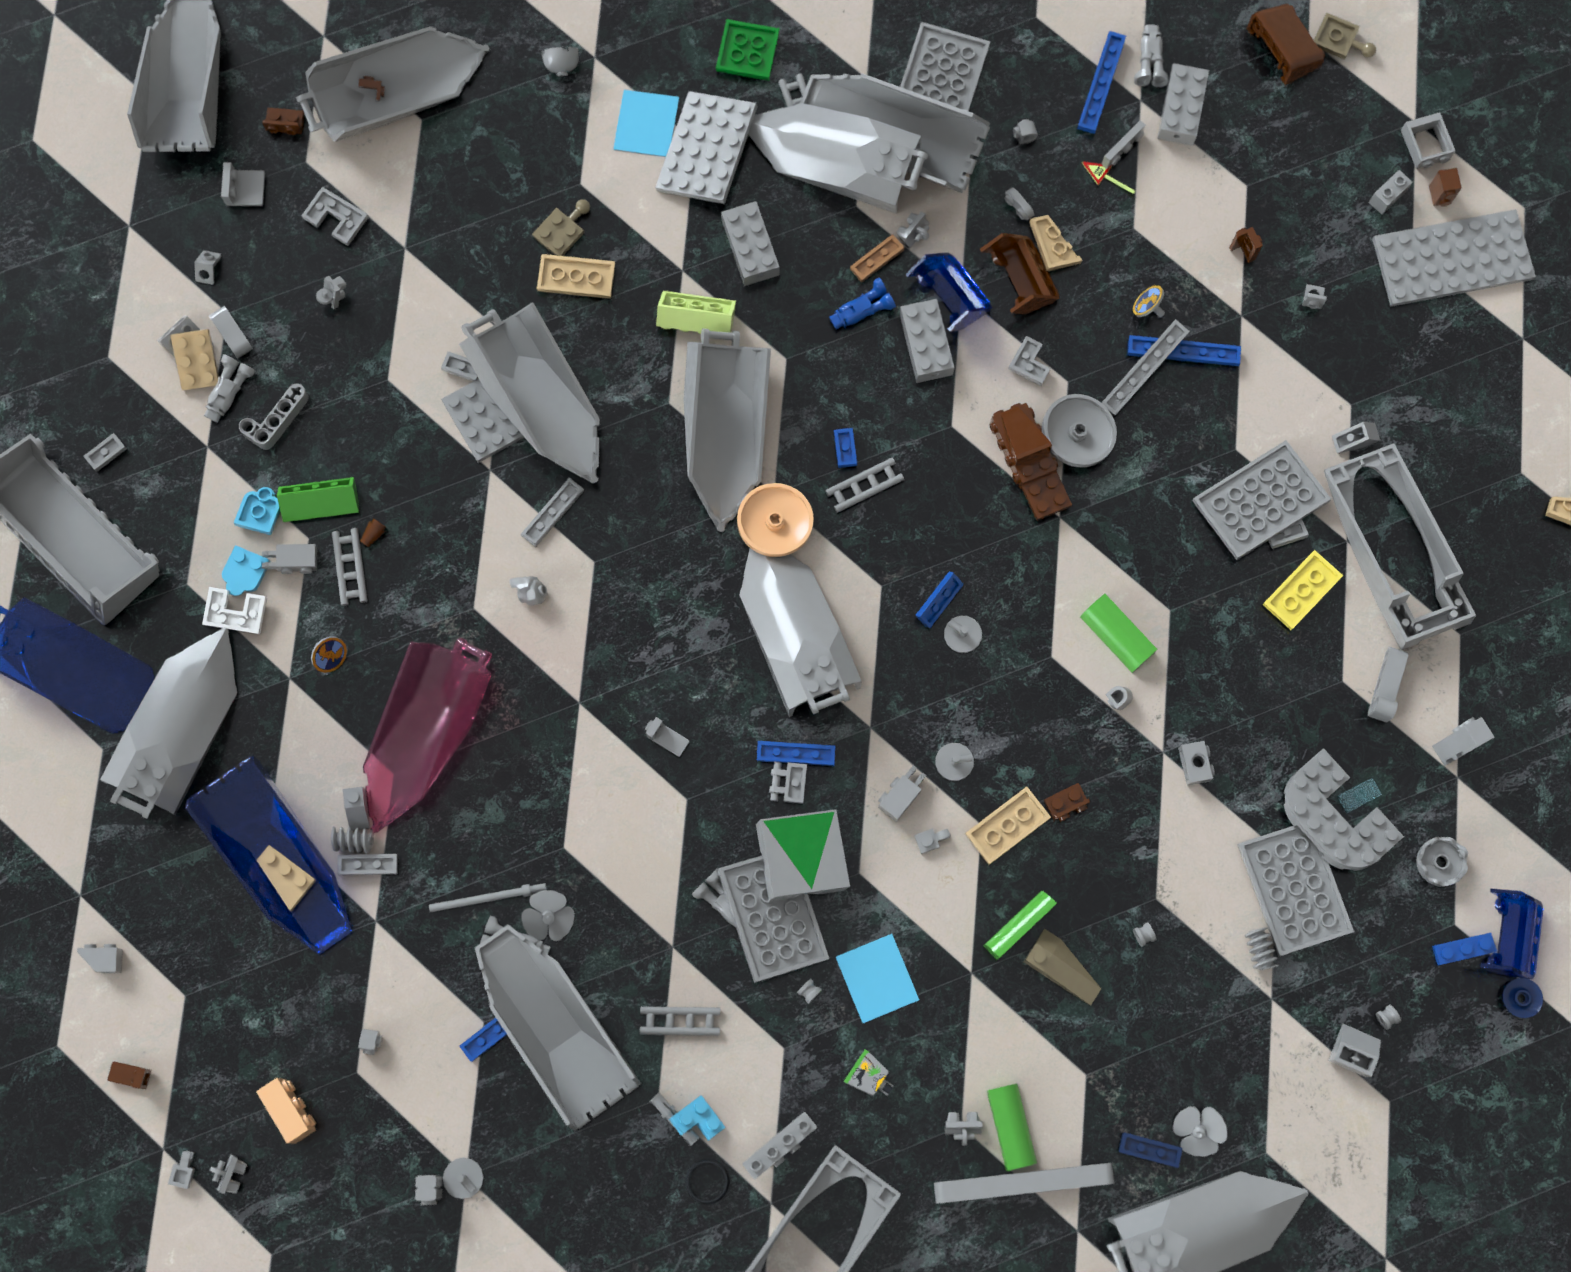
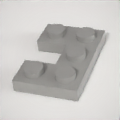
M323 187L301 215L304 220L317 228L328 213L339 219L340 223L333 231L332 236L347 246L369 218L367 213Z

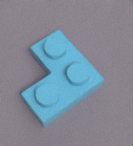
M702 1095L669 1119L681 1136L697 1125L708 1141L726 1128Z

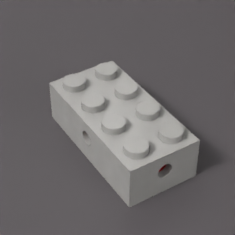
M1173 63L1157 139L1193 146L1197 137L1209 70Z
M757 202L721 212L722 223L744 286L779 276V264Z
M937 299L901 306L899 315L916 383L952 376L954 364Z

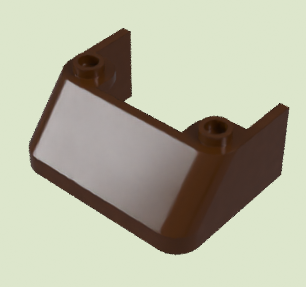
M1001 233L980 248L981 252L992 254V260L996 265L1006 268L1019 295L1015 299V307L1010 309L1011 313L1028 314L1059 299V293L1033 241L1028 236Z

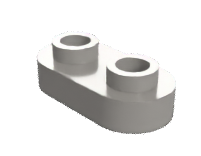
M1012 187L1005 192L1006 202L1016 209L1017 215L1021 219L1029 220L1034 216L1031 206L1015 188Z

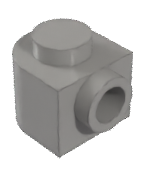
M1025 119L1019 122L1017 127H1013L1014 137L1018 139L1019 144L1034 141L1038 137L1033 121Z
M1116 686L1105 694L1109 699V705L1117 710H1123L1133 699L1131 690L1121 686Z
M362 1029L358 1048L363 1050V1054L375 1055L377 1047H381L383 1036L380 1035L379 1031Z

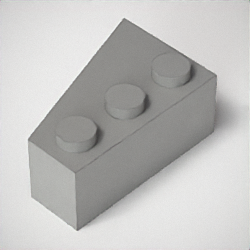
M1472 717L1452 730L1453 734L1432 747L1445 766L1491 740L1494 736L1482 717L1477 720Z

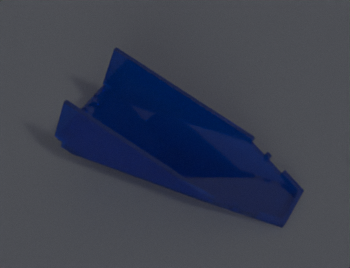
M254 755L249 756L239 763L242 771H239L236 766L222 775L226 782L223 783L218 777L205 786L209 792L208 794L203 789L199 790L191 798L187 799L185 808L266 918L283 928L285 932H289L299 939L301 943L317 954H321L352 932L335 873L265 768ZM268 845L316 880L292 912L288 909L257 862V859Z

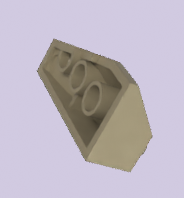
M1044 929L1023 962L1091 1006L1101 988L1065 943Z

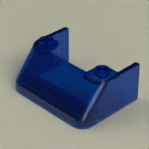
M949 252L925 254L906 273L907 277L917 276L918 282L922 286L933 287L953 313L950 316L951 325L947 328L949 332L963 330L992 309L991 303L955 256Z
M1490 889V893L1498 896L1495 900V909L1502 915L1498 953H1493L1488 958L1487 964L1481 963L1480 967L1492 973L1532 980L1535 977L1543 904L1522 891Z

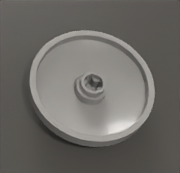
M1071 394L1059 398L1049 407L1042 422V433L1052 444L1050 452L1058 460L1070 466L1089 467L1098 464L1108 456L1116 442L1117 430L1112 414L1100 401L1087 395Z

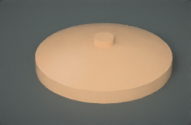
M780 483L765 484L753 489L741 502L737 515L738 530L743 541L755 552L770 557L786 556L799 550L809 539L813 528L812 508L806 497L795 488Z

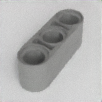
M225 306L209 315L237 359L253 350Z

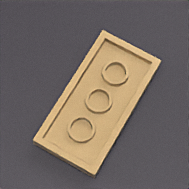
M542 254L537 291L611 299L615 261Z
M1025 787L967 831L965 835L990 865L1048 821L1051 816L1029 788Z

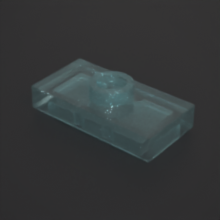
M1373 778L1337 797L1346 813L1382 794Z

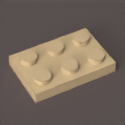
M209 329L171 334L182 391L216 386L219 375Z

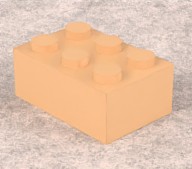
M276 1078L256 1092L286 1143L296 1144L316 1131L314 1127L316 1122L310 1114H306L304 1110L306 1106L300 1097L297 1098L293 1092L296 1089L292 1082Z

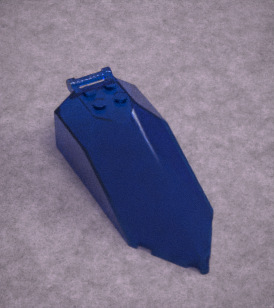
M25 597L9 610L0 606V615H5L0 623V675L109 733H118V731L126 730L155 679L150 665Z

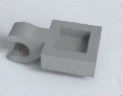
M932 828L916 834L914 837L921 854L940 848L938 842L950 838V833L948 829H945L935 834Z
M183 1151L180 1164H173L168 1182L169 1185L185 1189L190 1188L195 1168L189 1166L193 1160L194 1152Z

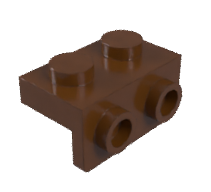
M1253 227L1249 229L1242 228L1236 232L1229 249L1233 251L1241 248L1248 263L1257 258L1263 243Z

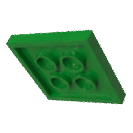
M726 19L716 71L769 80L779 37V28Z

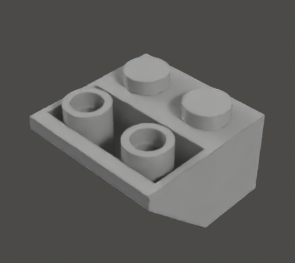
M1342 1024L1328 1061L1364 1077H1372L1379 1059L1381 1040Z

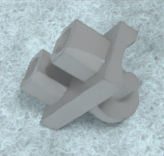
M920 212L919 215L911 213L907 219L910 226L908 228L901 226L897 230V235L903 240L905 247L910 249L916 241L919 242L920 239L927 240L929 238L927 233L929 222L925 218V213Z
M327 276L324 279V288L320 289L316 294L317 301L321 304H329L331 302L332 308L336 309L339 306V300L345 298L343 291L346 288L345 281L341 276L333 280L330 276Z
M957 1112L948 1113L945 1135H954V1140H962V1146H966L967 1140H974V1134H981L983 1126L982 1121H979L978 1113H967V1121H959V1113Z
M230 1154L225 1170H223L225 1165L223 1161H219L217 1168L212 1166L210 1168V1171L215 1173L213 1181L218 1182L220 1175H222L217 1190L223 1194L225 1192L237 1193L240 1182L231 1179L232 1173L236 1172L243 1175L247 1166L246 1163L238 1160L237 1156Z

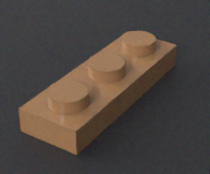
M892 234L851 265L850 270L862 283L904 251V246Z

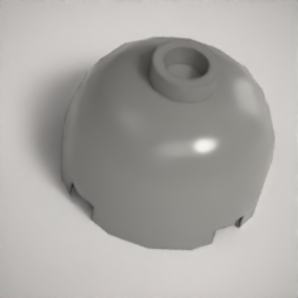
M563 47L545 49L542 51V58L546 69L557 73V76H568V72L573 71L578 64V48L568 47L569 51L563 49Z

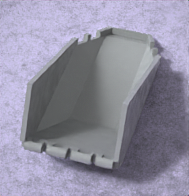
M167 0L164 4L165 10L163 13L155 16V24L152 27H147L127 115L137 147L141 148L143 152H157V148H159V152H175L176 148L178 152L194 151V148H196V151H210V148L215 147L220 27L211 0Z
M843 74L842 76L811 75L801 103L867 117L920 135L921 147H916L915 150L927 153L928 158L923 163L919 177L960 193L966 190L970 180L969 177L965 176L966 173L972 175L977 160L972 159L973 155L979 157L984 143L980 142L979 139H986L990 129V122L974 113L865 74ZM912 157L908 173L912 174L917 158Z
M509 925L475 947L491 1011L568 1127L574 1131L580 1129L590 1122L587 1116L588 1113L595 1118L607 1109L604 1105L605 1101L611 1107L624 1096L620 1090L623 1089L626 1094H629L639 1087L641 1082L556 960Z

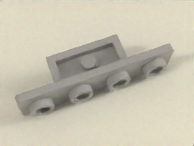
M803 1112L743 1162V1166L753 1179L758 1178L773 1164L775 1167L780 1165L785 1160L783 1156L790 1151L793 1154L801 1147L799 1143L812 1133L817 1126Z

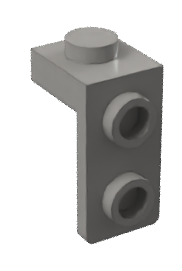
M657 717L654 721L650 720L645 728L647 738L678 757L681 756L689 744L688 739L665 726L663 721Z

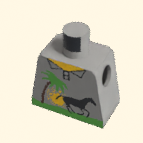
M866 1049L843 1081L872 1096L877 1089L888 1096L894 1085L885 1080L889 1071Z

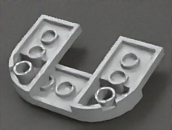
M1323 748L1287 782L1284 790V809L1294 827L1297 825L1323 853L1321 857L1326 862L1342 870H1362L1380 860L1404 836L1378 807L1371 811L1354 828L1349 825L1327 798L1350 777Z

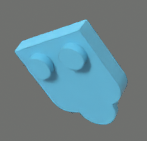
M262 487L257 492L251 491L246 493L237 512L234 525L271 535L280 513L278 499L275 497L274 491L271 488Z
M235 545L222 571V578L227 583L226 590H229V594L232 596H239L244 591L254 592L258 589L267 569H262V563L271 561Z

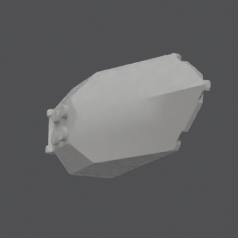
M427 27L314 62L305 72L308 93L299 95L296 99L301 104L309 123L310 133L324 129L331 139L336 142L385 126L457 97L465 83L469 81L482 62V58L489 51V47L486 44L484 46L477 44L474 40L449 32L445 34L436 31V28ZM363 76L374 77V80L381 81V86H385L384 97H380V101H376L377 90L359 88V79H363ZM309 99L312 100L320 119L319 123H316L307 102Z
M804 103L757 114L754 116L749 130V136L763 155L767 157L777 173L893 213H897L898 197L901 187L916 190L917 180L923 163L928 158L927 153L915 150L916 147H921L920 135L867 117ZM912 157H915L917 161L910 180H904Z
M534 303L527 305L501 321L497 312L492 309L487 312V315L476 321L462 325V331L468 338L459 345L483 387L538 454L591 483L597 482L596 468L599 467L597 426H599V417ZM490 321L493 322L494 326L477 335L473 331Z
M703 328L701 330V343H687L684 385L687 472L689 480L697 491L717 530L723 532L728 522L737 515L740 504L745 496L761 482L771 348L740 347L739 331H732L730 333L709 331V329ZM709 338L731 340L732 346L709 344Z
M750 548L739 596L789 717L793 716L797 706L807 701L813 714L838 702L849 701L850 698L845 686L854 684L856 689L859 690L861 689L862 681L840 628L811 568L794 558L791 554L781 557H770L759 554ZM839 689L840 694L815 703L814 698Z
M221 628V630L165 660L127 726L100 779L106 784L117 787L110 800L111 803H118L142 814V817L148 819L154 805L174 815L177 814L237 695L231 644L227 628ZM123 790L148 801L147 806H142L121 796Z
M1238 1171L1109 1217V1222L1117 1227L1122 1240L1111 1243L1107 1247L1109 1252L1111 1251L1119 1272H1128L1119 1249L1121 1247H1125L1133 1272H1219L1271 1250L1275 1241L1308 1196V1191L1305 1188Z

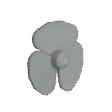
M542 890L533 894L530 897V905L534 909H525L521 915L524 929L528 935L535 937L539 941L547 937L548 930L549 937L552 940H561L569 933L573 926L574 910L569 906H565V896L556 891Z
M1193 1106L1180 1111L1174 1119V1133L1181 1137L1187 1136L1182 1139L1180 1147L1183 1148L1184 1152L1193 1156L1205 1157L1215 1154L1219 1147L1218 1143H1223L1227 1139L1225 1121L1212 1107L1203 1109L1201 1121L1200 1111Z

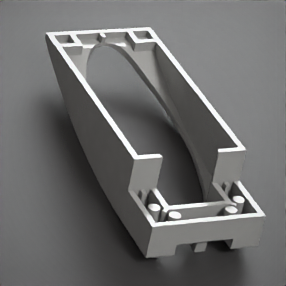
M1395 444L1325 469L1324 473L1354 555L1400 649L1404 650L1419 644L1420 641L1471 624L1476 614L1459 584V580L1464 573ZM1362 467H1370L1376 470L1386 480L1414 520L1429 554L1436 598L1442 609L1414 619L1406 603L1411 593L1405 591L1394 595L1354 516V478L1357 471Z
M835 1145L745 1272H761L777 1238L797 1213L811 1200L836 1182L847 1177L856 1176L861 1178L866 1184L867 1199L854 1242L838 1272H848L901 1194Z

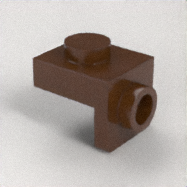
M363 76V79H359V88L377 90L376 101H380V97H384L385 86H381V81H376L371 76Z

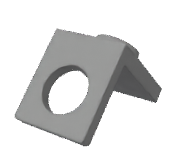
M203 251L195 261L196 282L214 284V266L221 258L220 253ZM200 270L207 271L209 278H203L200 275Z
M1307 284L1303 306L1321 309L1327 299L1324 296L1325 288ZM1315 290L1319 293V295L1312 294L1309 292Z

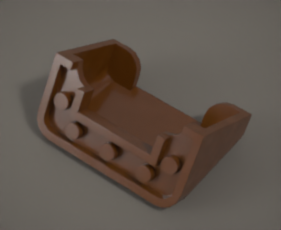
M1282 4L1260 10L1251 16L1246 29L1251 36L1257 33V38H1263L1279 62L1277 68L1283 71L1284 75L1280 79L1285 86L1322 66L1325 58L1324 51L1317 46L1296 15L1292 5Z

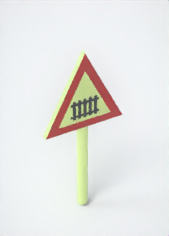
M1082 162L1097 185L1100 184L1103 178H1106L1133 194L1135 193V190L1106 175L1112 165L1106 169L1102 164Z

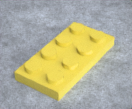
M1314 550L1263 603V606L1292 630L1343 575Z

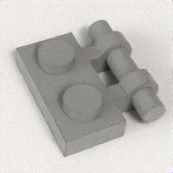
M774 762V769H771V776H773L772 786L769 788V793H771L770 801H778L779 794H784V802L803 804L807 764L788 763L787 770H781L782 763ZM780 777H786L785 787H779Z

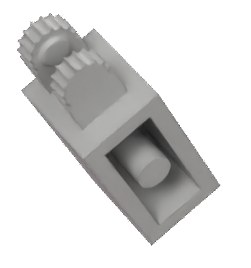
M315 544L276 545V551L262 552V557L276 558V562L262 563V569H277L282 574H292L293 571L310 574L312 571H317V547Z
M914 765L905 776L903 775L901 778L896 777L890 785L892 787L890 792H884L878 800L880 802L878 808L896 822L920 794L922 789L918 786L927 776L924 773L920 774L915 783L909 780L911 775L916 772L917 767Z

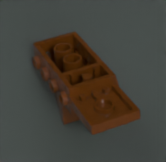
M1017 403L1011 406L1009 410L995 412L989 426L991 432L996 435L998 447L1005 455L1007 466L1013 472L1014 482L1023 490L1038 521L1072 507V503L1057 473V460L1050 454L1052 444L1042 433L1040 424H1036L1033 409L1029 408L1027 403Z

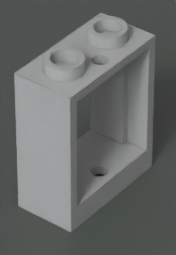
M1440 112L1405 122L1401 129L1416 169L1421 167L1424 169L1429 168L1438 162L1441 164L1451 160L1455 153V148ZM1433 128L1443 152L1423 158L1413 134Z

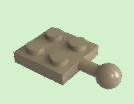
M1326 12L1314 38L1319 48L1344 60L1350 47L1362 51L1365 57H1372L1376 53V46L1373 43L1363 44L1354 40L1360 26Z
M581 199L577 201L576 209L569 217L556 208L534 231L532 236L554 255L564 256L585 233L574 221L581 214H586L590 210V204L587 200Z

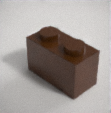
M1457 168L1439 170L1430 183L1429 189L1433 206L1440 205L1445 207L1450 205L1462 189Z

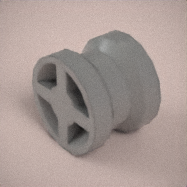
M1148 922L1141 928L1136 927L1133 929L1135 938L1141 947L1145 946L1149 941H1156L1155 933Z
M809 979L797 993L803 995L805 1001L809 1004L822 989L816 987L814 981Z
M1391 1005L1386 1006L1384 1011L1376 1013L1378 1021L1386 1030H1389L1392 1024L1401 1022L1399 1014Z

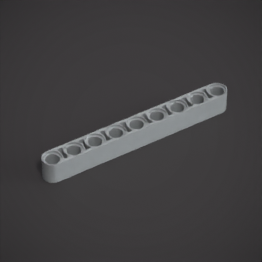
M1112 1163L935 1182L934 1192L936 1203H947L1115 1184Z

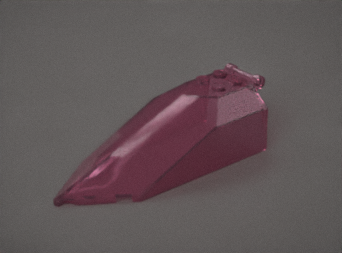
M463 638L457 639L453 650L433 643L410 642L363 764V773H367L368 786H365L368 814L373 821L370 830L373 829L374 833H378L425 797L471 729L492 675L486 668L487 663L492 658V653L472 646ZM462 650L479 657L478 663L462 655Z

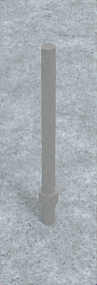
M546 883L532 886L527 884L522 885L521 888L429 904L430 912L522 895L527 897L532 896V893L547 890Z

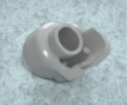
M529 576L510 579L511 588H517L518 599L521 603L533 606L545 601L547 588L538 580V577Z

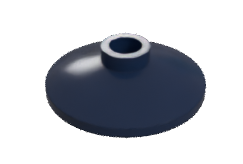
M1517 978L1510 981L1504 988L1503 1003L1512 1015L1519 1018H1529L1540 1011L1543 1005V994L1539 986L1532 980ZM1519 995L1523 996V1002L1518 1001Z

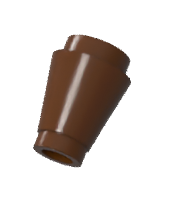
M373 518L371 522L369 521L360 542L370 547L385 532L386 526Z

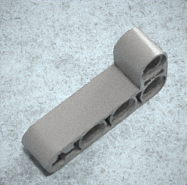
M300 384L291 385L261 425L251 418H244L239 423V430L248 440L261 449H271L307 403L308 393ZM285 407H291L288 412H283ZM279 421L278 426L272 427L274 422ZM248 426H253L251 431L246 432ZM268 436L266 441L260 442L262 437Z
M1388 647L1369 707V717L1388 722L1394 717L1398 702H1395L1408 659V652Z

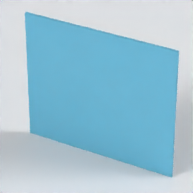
M624 90L613 150L666 157L672 141L679 97Z
M892 934L836 956L862 1023L919 1000Z

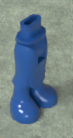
M878 277L873 281L872 290L842 305L829 319L835 329L842 326L845 328L869 315H874L875 312L880 310H892L896 308V305L891 295L887 293L883 281ZM882 297V298H881L880 300H878L877 302L871 304L870 301H873V300H875V299H877V298Z

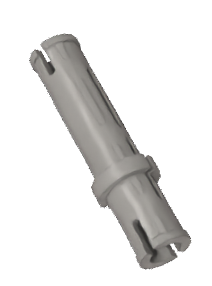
M660 1093L650 1100L662 1114L661 1117L663 1119L666 1118L669 1122V1119L677 1113L674 1110L675 1107L671 1106ZM692 1128L682 1135L690 1146L700 1138Z

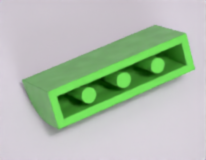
M354 477L278 487L277 499L283 522L359 512L358 494Z
M1105 593L1080 616L1132 673L1157 651V648Z
M1040 891L983 946L998 960L1057 903L1048 894Z
M1018 1083L987 1090L1006 1171L1037 1164Z

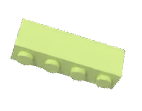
M663 291L658 303L656 326L663 329H679L683 332L696 331L700 334L703 328L709 329V331L731 333L736 301Z

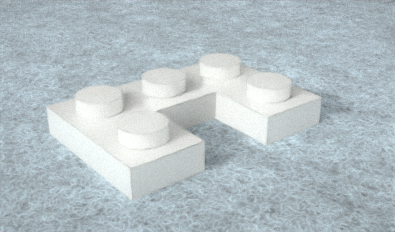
M209 587L202 625L254 634L261 633L267 601L266 596L247 593L244 610L241 612L227 609L229 590Z

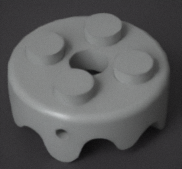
M1432 838L1425 842L1417 853L1418 871L1432 885L1441 887L1455 884L1462 879L1468 870V851L1453 838ZM1438 857H1443L1446 860L1445 867L1437 865L1436 860Z

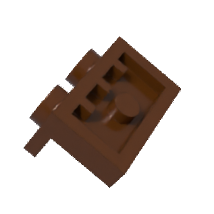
M267 108L266 120H263L262 124L265 130L270 133L302 134L305 114L302 110Z
M1079 783L1043 800L1053 821L1059 819L1060 822L1070 818V813L1074 811L1080 813L1088 809L1087 805L1091 802L1089 798H1086Z

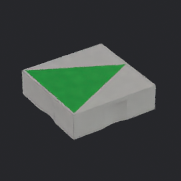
M836 810L760 819L756 823L760 852L765 865L764 876L769 901L796 898L804 894L845 891L850 887Z

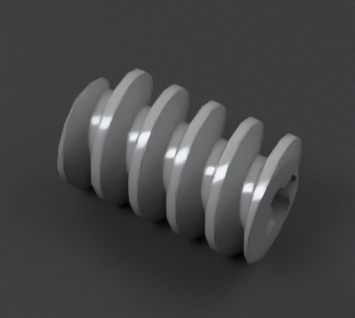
M335 826L332 827L331 845L334 851L337 852L341 849L342 852H346L348 849L349 852L353 853L356 849L358 853H361L364 849L365 853H370L374 842L373 829L370 834H367V829L364 828L362 834H360L359 828H356L355 832L352 833L351 828L348 827L347 832L344 833L343 827H340L339 832H336Z
M1269 927L1256 929L1245 934V938L1252 939L1247 942L1248 946H1253L1249 953L1256 954L1251 958V961L1258 962L1253 968L1260 969V971L1279 966L1272 963L1277 957L1270 956L1275 949L1268 948V946L1273 944V941H1267L1266 938L1271 936V934L1264 933Z

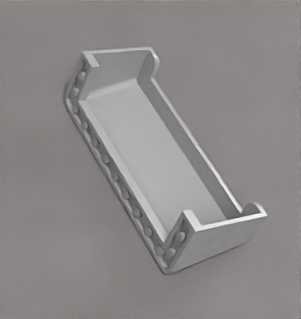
M29 434L0 454V521L102 625H106L159 577V561L154 554L144 553L141 549L137 550L134 547L133 541L128 536L124 537L120 528L116 524H112L103 511H99L96 508L93 500L87 499L83 495L84 493L77 485L74 486L66 473H61L53 460L49 461L43 449L45 447L43 442Z

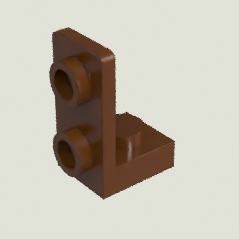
M113 1061L107 1080L147 1090L152 1070Z

